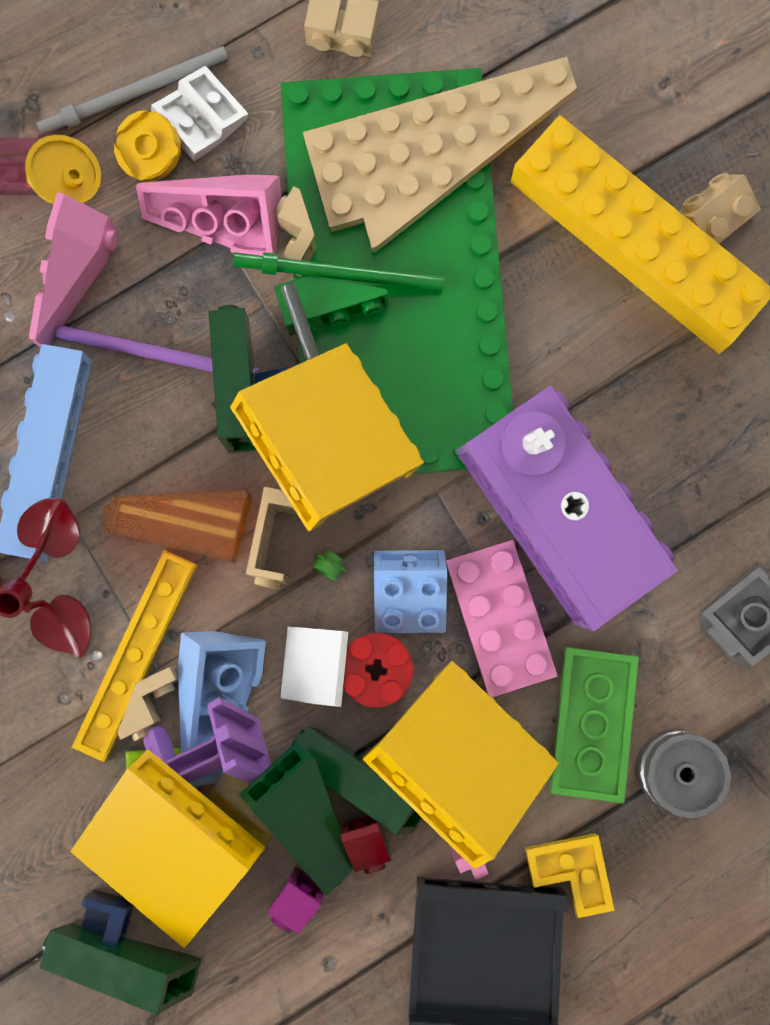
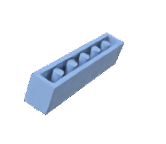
M41 344L39 354H36L32 364L34 379L32 387H29L25 394L26 414L24 421L20 422L17 429L18 449L9 464L10 484L9 488L4 491L1 499L3 514L0 523V553L31 559L36 548L27 547L18 540L17 524L20 517L37 501L53 497L62 499L93 361L83 351ZM42 552L38 561L48 562L49 556Z

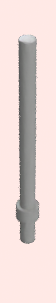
M219 47L74 107L73 104L60 109L61 113L36 122L42 136L65 126H68L69 129L82 124L80 121L82 119L180 80L204 66L209 68L228 60V56L224 47Z

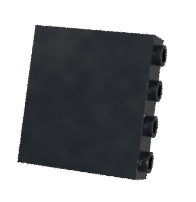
M417 877L408 1012L409 1025H558L563 912H567L568 895L563 888L548 886L534 888L533 885Z

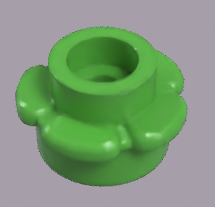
M325 550L323 554L316 553L314 555L316 560L312 568L321 575L336 581L341 572L345 573V568L341 566L343 559L328 550Z

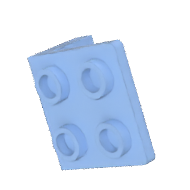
M445 550L374 551L375 632L444 633L446 631L447 602Z

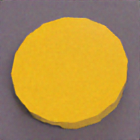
M137 111L127 116L118 127L116 133L118 138L116 145L114 144V154L118 165L126 174L143 182H156L168 176L176 167L181 155V139L177 128L168 118L157 112Z

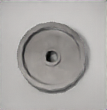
M675 729L659 732L645 742L638 754L636 773L641 789L651 801L676 816L693 819L709 815L723 803L729 792L731 772L727 758L715 743L703 736ZM681 770L685 772L683 777H680Z

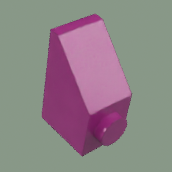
M295 866L271 903L267 913L272 916L271 921L285 932L293 930L299 934L320 907L324 893L307 873Z

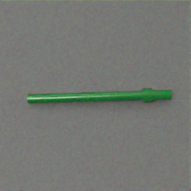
M238 252L233 254V267L261 270V274L276 275L277 272L437 291H442L444 288V277L280 258L277 253L263 252L262 255Z

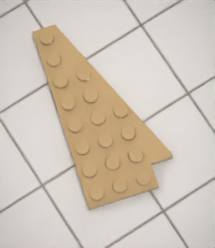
M560 58L303 132L330 231L334 232L364 223L372 253L380 250L576 94L577 86L568 58Z

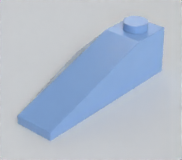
M217 631L181 633L178 660L181 753L208 741L214 736L207 704L220 697L248 712L247 701L253 686L258 687L262 677L265 640ZM223 768L188 783L192 786L219 783Z

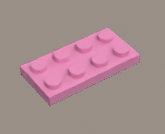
M510 540L446 560L449 577L487 694L495 697L558 677L514 541Z

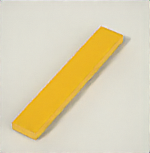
M166 550L163 551L71 748L99 761H108L119 737L118 730L135 684L147 677L198 567L197 564Z

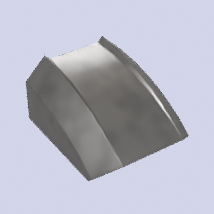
M759 561L731 583L699 614L702 631L730 661L748 668L753 667L770 654V571Z

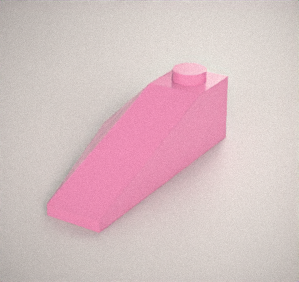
M234 175L145 182L136 185L142 219L179 233L183 230L202 237L201 241L212 245L215 242L229 247L232 253L238 252L262 255L263 252L276 253L280 232L276 209L282 198L279 176Z
M58 192L45 235L46 239L52 240L49 259L47 261L41 260L40 272L43 273L44 290L39 291L35 296L29 339L40 348L41 344H51L56 336L58 325H64L108 262L110 252L116 249L118 243L117 229L108 216Z

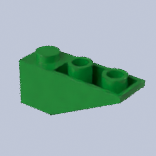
M304 276L274 286L289 336L297 335L281 286L293 282L295 283L312 333L317 330L316 327L329 323L331 326L342 325L348 322L350 317L361 313L365 316L374 315L381 312L384 306L388 305V292L385 288L313 276Z

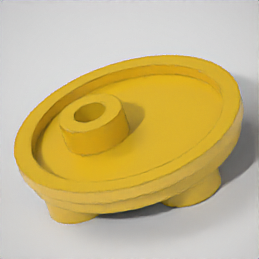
M65 135L47 136L38 140L27 154L25 162L27 182L48 203L54 205L57 192L65 194L83 204L90 201L97 193L101 183L100 165L93 152L79 140Z

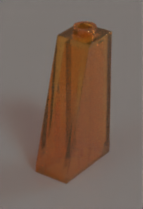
M244 490L113 496L112 503L107 504L105 507L102 523L105 525L104 531L113 535L235 564L252 496L248 491Z

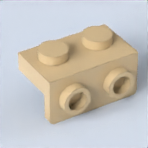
M722 173L710 180L709 187L704 191L685 200L683 203L684 207L679 212L719 244L758 213L761 208L745 175Z

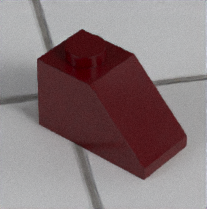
M368 814L344 821L341 838L354 871L364 870L365 874H372L386 868L385 863L391 861V853L383 825Z

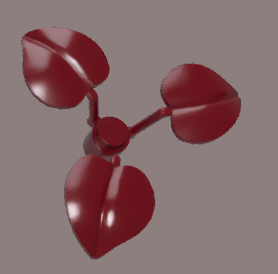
M56 497L45 498L31 505L22 514L17 524V536L20 543L27 547L36 548L18 578L10 579L2 586V578L0 577V615L6 618H13L18 616L22 610L29 613L32 609L39 608L32 614L30 619V630L34 638L50 649L66 652L81 658L88 647L91 636L90 618L82 603L68 595H58L50 604L45 600L30 602L32 588L26 582V579L42 552L54 558L64 557L76 548L80 539L79 524L67 503Z

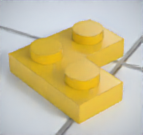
M596 833L525 847L531 882L534 888L569 881L575 914L578 918L614 911L601 844Z

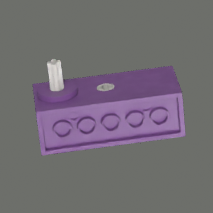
M550 385L462 445L455 452L576 626L594 632L678 572L672 562L675 560L672 551L665 543H659L651 532L654 526L650 519L643 512L640 511L638 513L631 503L633 496L623 482H617L609 471L612 469L608 458L601 451L596 452L589 442L591 435L586 426L579 420L575 421L567 410L570 408L566 397L561 391H554Z

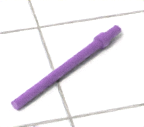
M58 325L56 329V338L213 372L212 358L63 325ZM255 367V373H260V368Z

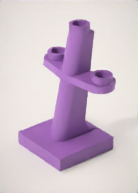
M220 697L207 704L214 736L208 741L176 755L170 736L162 727L157 726L150 729L147 736L144 737L146 750L149 749L187 782L223 768L224 773L251 783L271 765L259 718Z

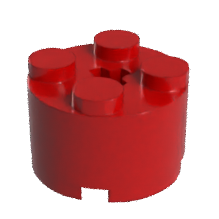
M370 633L355 639L347 647L343 687L353 700L368 707H385L397 702L407 692L413 677V663L408 650L399 640L383 633ZM375 659L382 660V667L387 668V673L380 674L378 680L372 679V673L366 671V666L373 665Z

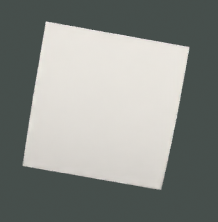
M206 66L179 80L177 91L151 105V112H157L165 116L177 128L181 139V148L193 161L198 160L214 149L248 118L246 110Z
M288 626L280 698L341 707L348 632Z

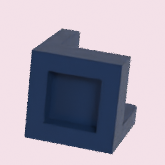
M92 890L83 899L82 906L87 907L82 927L86 930L104 934L102 944L116 948L126 937L134 906L124 897Z

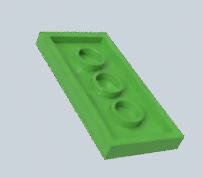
M569 647L564 648L553 758L559 764L551 774L549 793L624 804L638 656Z

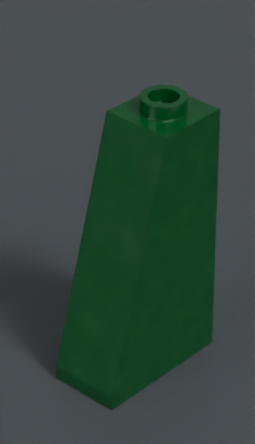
M223 305L218 307V310L208 311L217 435L228 453L257 451L230 408L240 390L255 384L250 322L245 308H239L236 305Z
M307 726L306 730H302L296 735L291 746L297 741L316 760L325 785L394 834L414 833L422 817L363 760L362 756L317 728Z
M296 741L238 795L327 896L354 869L342 842L341 830L317 762Z
M72 923L51 929L44 940L40 969L155 1015L192 996L202 958L129 938H124L116 948L102 944L104 934L86 930L82 926Z

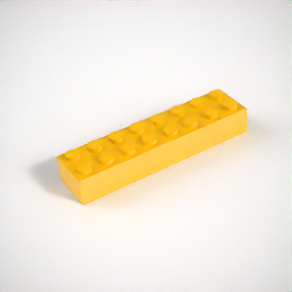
M561 115L553 121L515 164L510 181L511 184L718 354H721L736 340L770 300V285Z

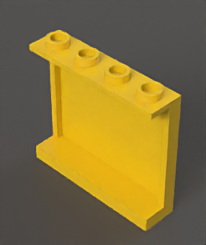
M347 343L240 390L230 407L308 532L320 526L333 514L401 477H410L424 463L417 447L410 442L400 426L399 419L390 411L381 397L379 388L371 382L362 368L360 359L357 355L353 354Z
M451 661L435 675L431 684L385 737L368 752L363 760L474 869H477L495 858L559 763L549 754L545 747L540 745L522 728L518 721L508 715L495 702L492 696L482 690L469 677L466 671Z
M147 749L127 768L70 852L180 946L185 948L245 876L266 847Z

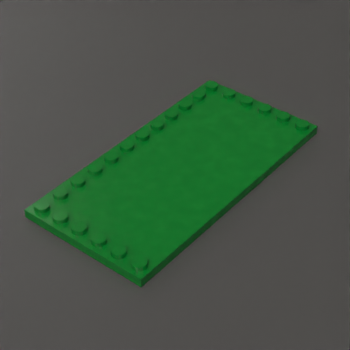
M482 68L280 82L288 195L293 186L301 191L317 246L310 261L444 277V288L442 291L325 278L385 288L388 292V305L384 306L381 312L374 315L365 316L361 313L352 316L348 322L342 325L331 326L329 323L316 327L317 330L312 335L319 355L347 343L353 354L358 356L362 368L369 379L379 388L382 399L390 411L397 416L404 433L419 451L424 463L413 474L466 471L467 468L455 450L513 411L490 163L384 247L372 253L364 223L334 232L330 231L303 132L483 81ZM294 274V280L301 278ZM298 338L299 362L301 364L306 361Z

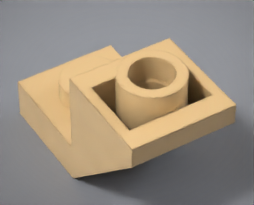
M293 186L288 197L284 195L276 209L280 229L296 237L291 238L287 244L284 257L310 261L317 249L315 235L301 191Z
M177 666L168 667L135 684L118 730L120 740L132 735L135 742L147 736L148 731L153 728L152 725L162 721L150 694L153 693L155 699L175 690L173 683L178 681Z

